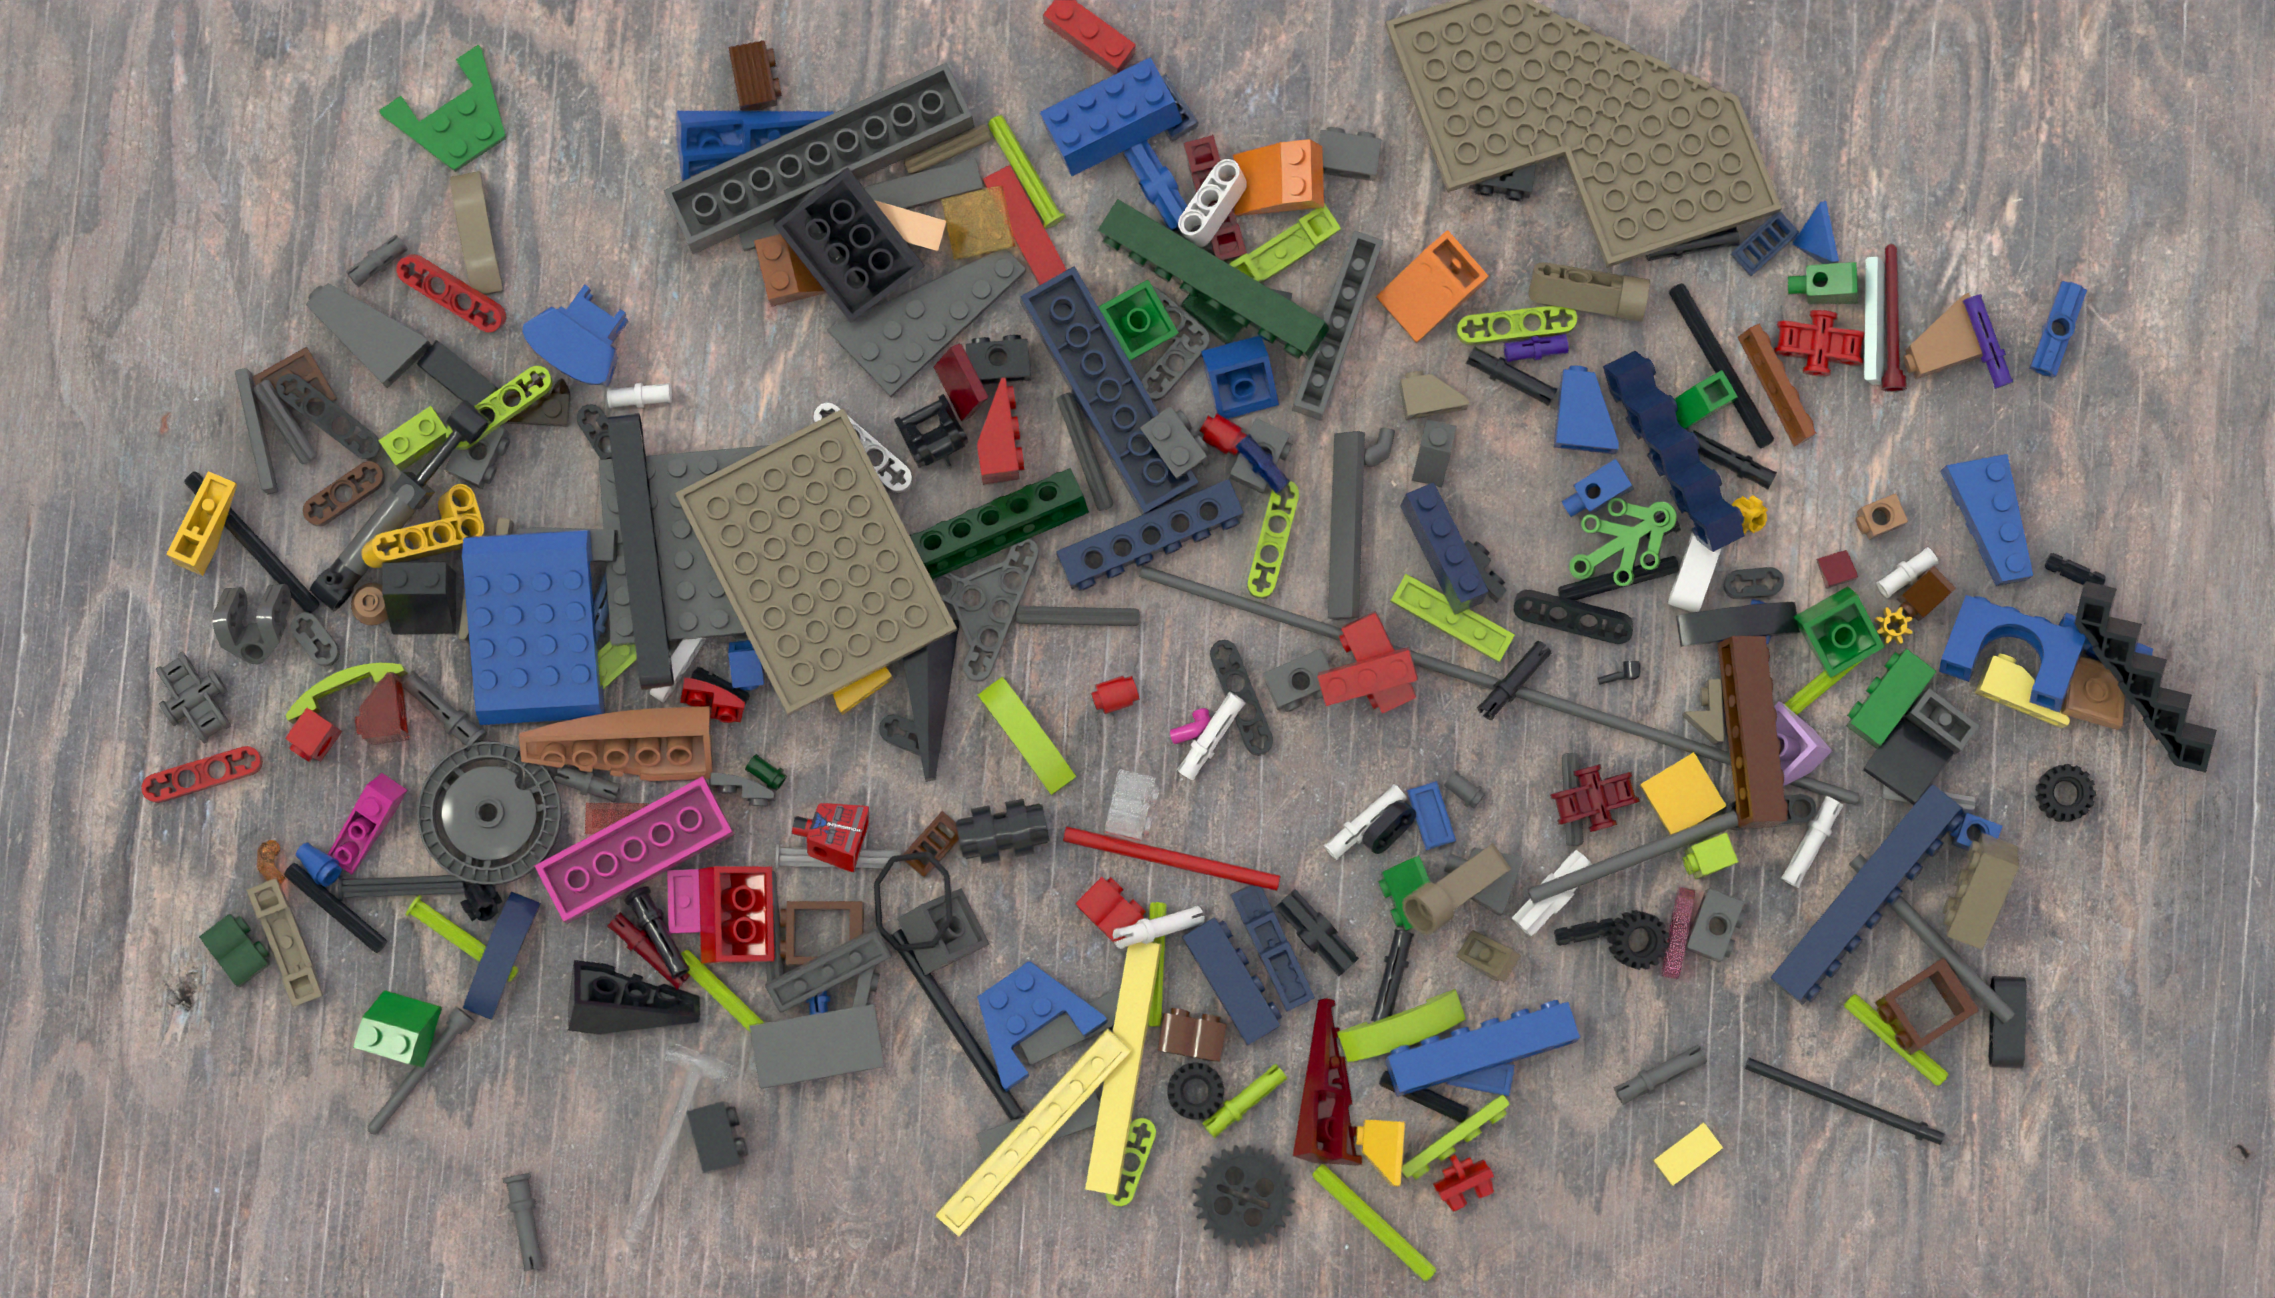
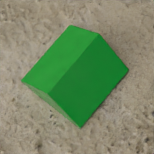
M1148 279L1098 306L1129 361L1147 353L1179 334Z

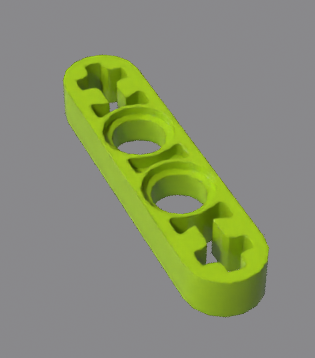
M1552 305L1468 315L1459 321L1456 334L1458 339L1466 345L1530 339L1531 336H1556L1567 334L1574 329L1577 323V314L1574 309ZM1560 312H1564L1565 317L1571 318L1567 322L1566 327H1561L1560 322H1552L1549 325L1550 330L1545 329L1546 317L1544 313H1549L1548 319L1558 318ZM1528 315L1537 316L1541 322L1540 328L1536 331L1527 330L1523 324L1524 318ZM1501 318L1508 321L1510 331L1507 334L1499 335L1495 333L1492 326L1496 319ZM1482 320H1488L1487 332L1490 337H1484L1485 330L1475 332L1474 338H1469L1468 333L1462 332V329L1466 328L1467 323H1472L1474 328H1479L1484 325Z
M532 366L474 406L478 411L483 409L493 410L495 419L474 443L469 444L467 441H461L455 449L466 450L547 394L553 384L549 371L542 366ZM534 374H537L539 377L545 375L546 377L542 380L544 385L540 388L537 385L530 387L528 391L532 395L527 398L524 390L518 384L523 382L525 387L533 382L532 376ZM517 391L520 393L521 400L517 406L508 407L504 404L503 398L507 392ZM450 426L447 427L446 438L453 432Z
M1290 480L1277 482L1270 495L1247 582L1249 593L1257 599L1268 598L1276 586L1299 499V489ZM1284 487L1290 488V494L1294 495L1293 499H1287L1285 510L1291 509L1290 514L1282 510H1271L1272 505L1279 508L1281 496L1277 495L1276 492L1283 491ZM1280 516L1285 520L1286 528L1283 532L1274 533L1269 529L1268 522L1272 517ZM1266 546L1274 547L1278 551L1277 560L1272 563L1263 561L1260 556L1261 550ZM1257 564L1265 569H1275L1274 574L1268 571L1266 583L1270 584V588H1264L1263 592L1256 591L1257 586L1252 584L1253 580L1258 581L1262 572L1261 569H1255Z

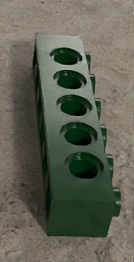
M1071 468L909 536L933 580L1088 514L1089 510Z

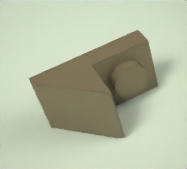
M1708 679L1705 682V687L1700 688L1701 706H1706V711H1686L1682 716L1714 745H1720L1724 742L1721 679Z
M1472 930L1456 957L1489 978L1505 983L1521 955Z

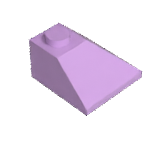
M1778 702L1774 708L1777 712L1776 730L1777 738L1781 744L1779 755L1781 769L1784 773L1783 786L1811 773L1832 750L1811 726L1782 702Z

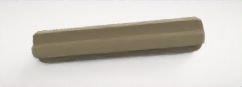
M985 124L979 125L905 158V168L910 175L923 171L990 141V131Z

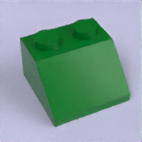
M1848 586L1794 616L1807 644L1830 678L1885 648L1858 594Z
M1419 855L1382 871V879L1378 881L1384 898L1390 897L1394 909H1391L1390 913L1396 927L1402 926L1404 931L1414 928L1405 916L1403 910L1404 898L1423 884L1430 882Z
M384 990L363 1015L353 1048L424 1068L442 1007Z

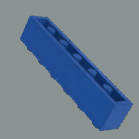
M1558 1000L1549 1001L1540 1005L1541 1010L1532 1013L1529 1012V1009L1519 1010L1510 1014L1512 1019L1500 1022L1499 1018H1493L1482 1022V1028L1470 1031L1469 1027H1464L1452 1031V1037L1440 1040L1439 1036H1434L1422 1040V1046L1410 1049L1409 1045H1404L1391 1050L1392 1055L1387 1057L1385 1063L1396 1096H1403L1576 1043L1580 1035L1569 1003L1559 1004Z

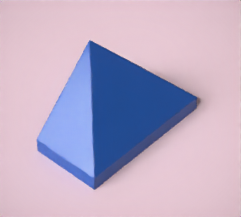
M1823 201L1818 204L1792 244L1821 264L1838 263L1839 259L1827 202Z

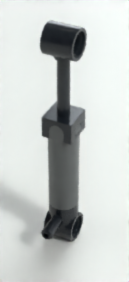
M467 400L460 403L446 421V424L453 431L417 476L413 472H403L390 488L392 492L330 568H327L317 577L309 591L332 611L339 609L353 593V587L370 568L362 558L363 546L380 533L401 529L417 509H422L435 493L426 483L462 439L466 440L469 444L474 443L486 431L491 421Z

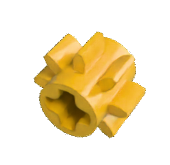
M1751 495L1749 500L1742 496L1732 503V506L1738 507L1743 515L1744 523L1742 527L1744 535L1748 530L1753 534L1760 531L1767 522L1766 512L1768 508L1763 506V501L1754 495Z
M1886 607L1883 609L1885 618H1874V621L1879 624L1878 635L1881 634L1885 638L1884 645H1887L1892 639H1895L1896 643L1900 645L1903 643L1901 635H1911L1913 632L1907 628V623L1912 620V617L1905 618L1902 615V607L1897 609L1895 613H1891V610ZM1890 620L1892 623H1899L1900 627L1896 629V632L1894 629L1888 630L1887 625L1890 623Z

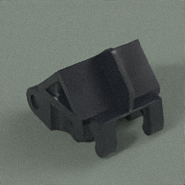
M944 394L938 396L939 400L902 419L900 417L894 419L918 468L924 465L928 466L943 458L948 469H951L952 466L947 456L965 447V444L968 443V438ZM938 415L939 427L925 434H921L916 428L917 424Z

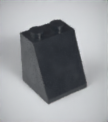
M446 562L382 563V596L393 635L456 634V572Z

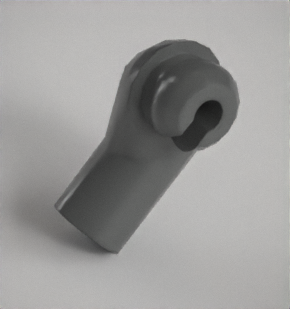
M1380 428L1377 444L1368 449L1364 448V465L1375 467L1389 458L1395 430Z

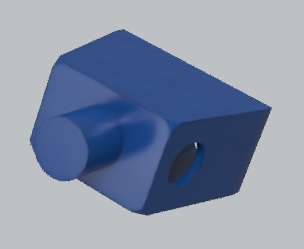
M1614 459L1574 484L1573 486L1577 492L1561 502L1570 517L1586 508L1593 514L1607 506L1611 499L1624 496L1634 490V487L1617 459ZM1595 486L1601 489L1600 495L1594 499L1589 498L1588 491Z

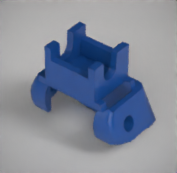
M584 284L567 309L562 306L558 309L550 307L523 324L522 332L527 343L549 364L577 381L589 385L602 384L609 387L618 360L616 349L611 345L629 322L623 310L620 309L615 317H612L591 302L593 295L590 294V288Z

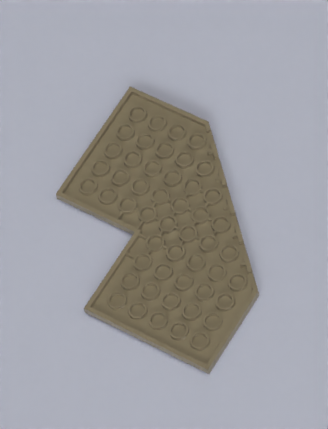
M1452 0L1385 22L1387 34L1447 193L1533 164L1564 156L1606 268L1773 215L1782 209L1739 97L1732 93H1724L1709 86L1710 83L1689 73L1683 74L1671 68L1670 64L1649 54L1645 56L1630 49L1631 46L1610 36L1605 37L1592 31L1591 27L1570 17L1568 19L1552 12L1551 8L1534 0Z

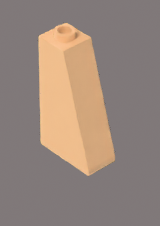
M874 200L906 242L938 251L946 220Z

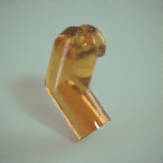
M268 840L266 843H261L257 849V869L267 881L277 878L279 884H282L286 878L274 865L275 856L280 852V846L275 840Z

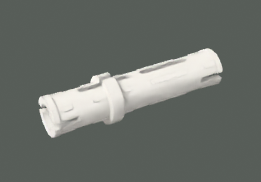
M1232 692L1227 694L1203 733L1197 740H1193L1191 750L1177 768L1182 775L1190 780L1195 779L1208 758L1211 759L1215 754L1213 750L1238 712L1246 704L1244 700Z
M1393 784L1389 790L1351 823L1347 821L1343 824L1344 829L1323 845L1326 851L1337 861L1356 842L1358 844L1362 842L1363 835L1368 827L1390 805L1398 800L1406 801L1407 797L1397 785Z
M1825 796L1818 813L1807 824L1809 828L1781 877L1782 880L1796 888L1800 887L1826 836L1830 837L1832 833L1830 829L1843 808V804Z
M1194 906L1193 908L1152 920L1144 918L1138 920L1135 925L1117 928L1113 931V939L1122 936L1126 938L1116 941L1115 945L1122 949L1139 942L1147 944L1153 942L1154 938L1201 926L1204 924V916L1192 918V916L1203 913L1199 906Z

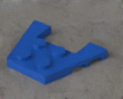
M1030 961L977 996L1000 1080L1006 1092L1030 1076L1013 1052V1048L1063 1013H1067L1083 1037L1086 1038L1108 1022L1102 1013Z

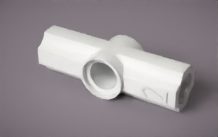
M1575 850L1554 874L1551 872L1542 883L1592 865V863L1583 854ZM1578 887L1534 904L1530 898L1511 919L1523 932L1531 937L1546 923V920L1553 913L1556 914L1573 897V892Z

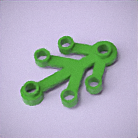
M1622 498L1611 499L1608 503V511L1611 515L1621 517L1626 514L1644 520L1634 527L1601 520L1593 514L1586 515L1581 522L1584 531L1588 533L1601 532L1618 537L1589 555L1580 554L1573 557L1569 564L1570 573L1577 579H1589L1594 575L1596 565L1624 549L1620 568L1615 571L1613 577L1617 585L1629 586L1634 580L1632 571L1640 538L1649 532L1651 534L1648 550L1641 555L1640 563L1645 569H1656L1660 565L1659 552L1665 532L1670 531L1677 521V513L1669 503L1656 502L1649 508L1629 504ZM1617 501L1623 504V510L1620 513H1615L1613 510V505ZM1660 511H1663L1666 515V519L1662 523H1658L1655 519L1656 514ZM1590 518H1594L1597 522L1596 527L1592 530L1587 528V521ZM1650 554L1655 557V564L1653 566H1647L1645 563V558ZM1580 561L1586 563V570L1582 573H1579L1576 569V565ZM1622 571H1626L1629 574V579L1625 583L1619 580V574Z

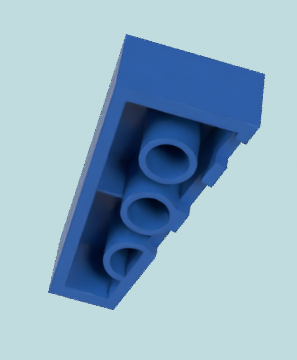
M2008 454L1946 465L1940 472L1948 483L1952 497L1965 518L1966 526L1979 547L1980 555L1995 585L2000 586L2027 581L2033 576Z

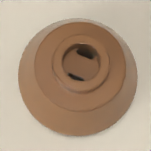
M364 584L353 594L351 610L356 619L361 623L379 625L388 619L381 584Z

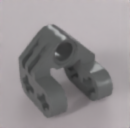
M275 584L267 587L257 610V623H251L247 626H243L242 623L248 604L244 588H225L214 610L212 620L220 647L250 664L258 665L265 662L280 643L284 629L288 624L286 617L291 607V592L287 584Z

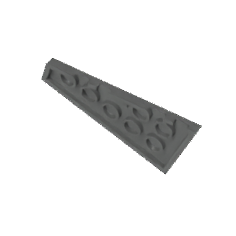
M1004 247L871 308L851 323L847 319L828 328L827 331L875 382L892 397L1026 273V269Z

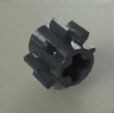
M476 883L464 891L466 900H463L460 904L471 921L477 918L485 922L499 913L497 904L502 903V899L492 884L485 886Z

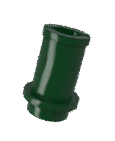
M755 754L750 759L745 768L747 772H750L767 784L766 788L769 790H779L787 778L782 768H775L759 757L758 754Z

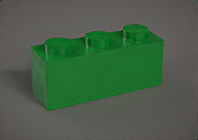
M1907 648L1900 654L1895 651L1884 665L1888 669L1881 679L1877 676L1873 679L1865 690L1869 693V696L1863 704L1857 701L1847 714L1850 721L1846 726L1874 748L1882 745L1937 672Z

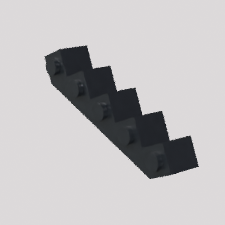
M2085 582L2079 600L2075 626L2081 634L2084 633L2093 646L2092 650L2104 667L2109 669L2118 681L2121 691L2131 705L2134 704L2143 716V722L2156 740H2160L2173 764L2206 773L2217 730L2186 723L2192 694L2162 688L2161 684L2167 659L2136 652L2142 624L2111 617L2117 588Z

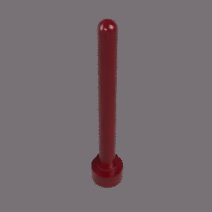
M1888 244L1885 247L1887 370L1884 371V376H1882L1881 387L1882 391L1899 392L1907 389L1906 376L1903 375V370L1900 369L1897 247L1894 244Z

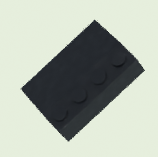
M849 168L844 169L774 218L775 228L850 323L925 267Z

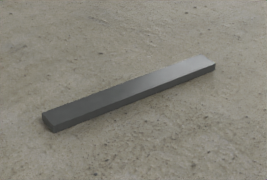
M975 158L864 187L873 200L904 209H911L983 190ZM774 218L739 234L743 251L756 249L754 240L780 233L774 226Z

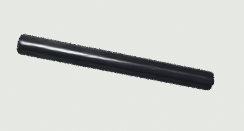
M1681 283L1674 286L1669 291L1672 300L1714 372L1718 373L1723 370L1738 397L1733 404L1757 446L1761 449L1770 445L1774 441L1773 435L1685 284Z
M194 471L186 477L184 483L196 495L204 478ZM230 507L224 526L278 584L288 585L291 598L305 613L311 614L320 605L319 601Z

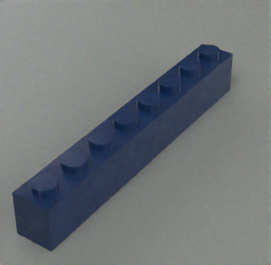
M1931 784L1770 977L1772 981L1801 1005L1807 1000L1811 1003L1821 992L1822 987L1819 985L1827 976L1832 978L1842 966L1840 960L1847 952L1852 954L1862 943L1863 939L1860 936L1867 928L1872 930L1883 917L1880 912L1887 904L1892 906L1903 893L1900 888L1908 879L1912 882L1921 873L1923 866L1920 864L1928 855L1933 857L1944 844L1941 839L1948 831L1951 833L1955 832L1964 820L1961 817L1964 813L1962 806L1934 784Z

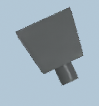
M1473 847L1468 860L1483 849ZM1450 853L1444 871L1451 873L1468 860ZM1501 853L1512 869L1470 899L1501 916L1524 859L1523 857Z

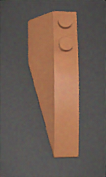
M710 706L652 708L611 712L563 721L519 733L521 762L562 768L565 764L578 767L579 771L592 772L593 768L610 771V775L622 777L623 773L639 775L640 780L646 781L691 780L702 776L705 779H711V773H713Z

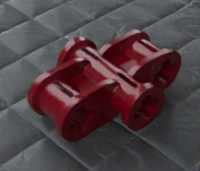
M1600 764L1573 771L1574 776H1577L1579 779L1580 787L1550 794L1551 799L1555 800L1560 817L1557 820L1558 825L1583 819L1589 816L1591 822L1590 832L1617 825L1616 820L1612 819L1610 810L1640 802L1639 797L1635 796L1630 779L1633 776L1632 771L1605 778L1604 780H1601L1599 770L1602 769Z

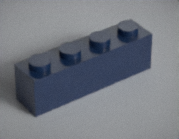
M1434 482L1406 493L1400 507L1454 615L1482 604L1489 591Z
M1214 917L1182 936V939L1245 1044L1248 1046L1280 1027L1281 1025L1278 1020L1282 1016L1273 1001L1267 1004L1261 993L1266 989L1256 974L1251 977L1245 966L1249 964V961L1240 947L1237 949L1233 948L1229 941V938L1233 937L1225 921L1222 920L1218 923Z

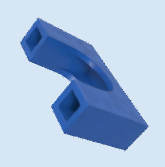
M1966 595L1942 655L1939 672L1969 682L1978 657L1988 643L2002 637L2019 638L2029 643L2036 650L2041 661V667L2032 688L2030 703L2060 712L2083 652L2086 636L2074 627H2061L2052 624L2046 618L2040 616L2031 617L2020 613L2016 608L2010 606L2001 607L1990 603L1986 598Z

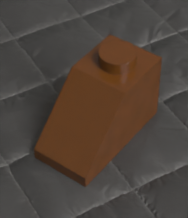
M1933 566L1897 599L1901 603L1899 608H1903L1902 612L1907 617H1912V620L1915 618L1919 622L1956 588Z

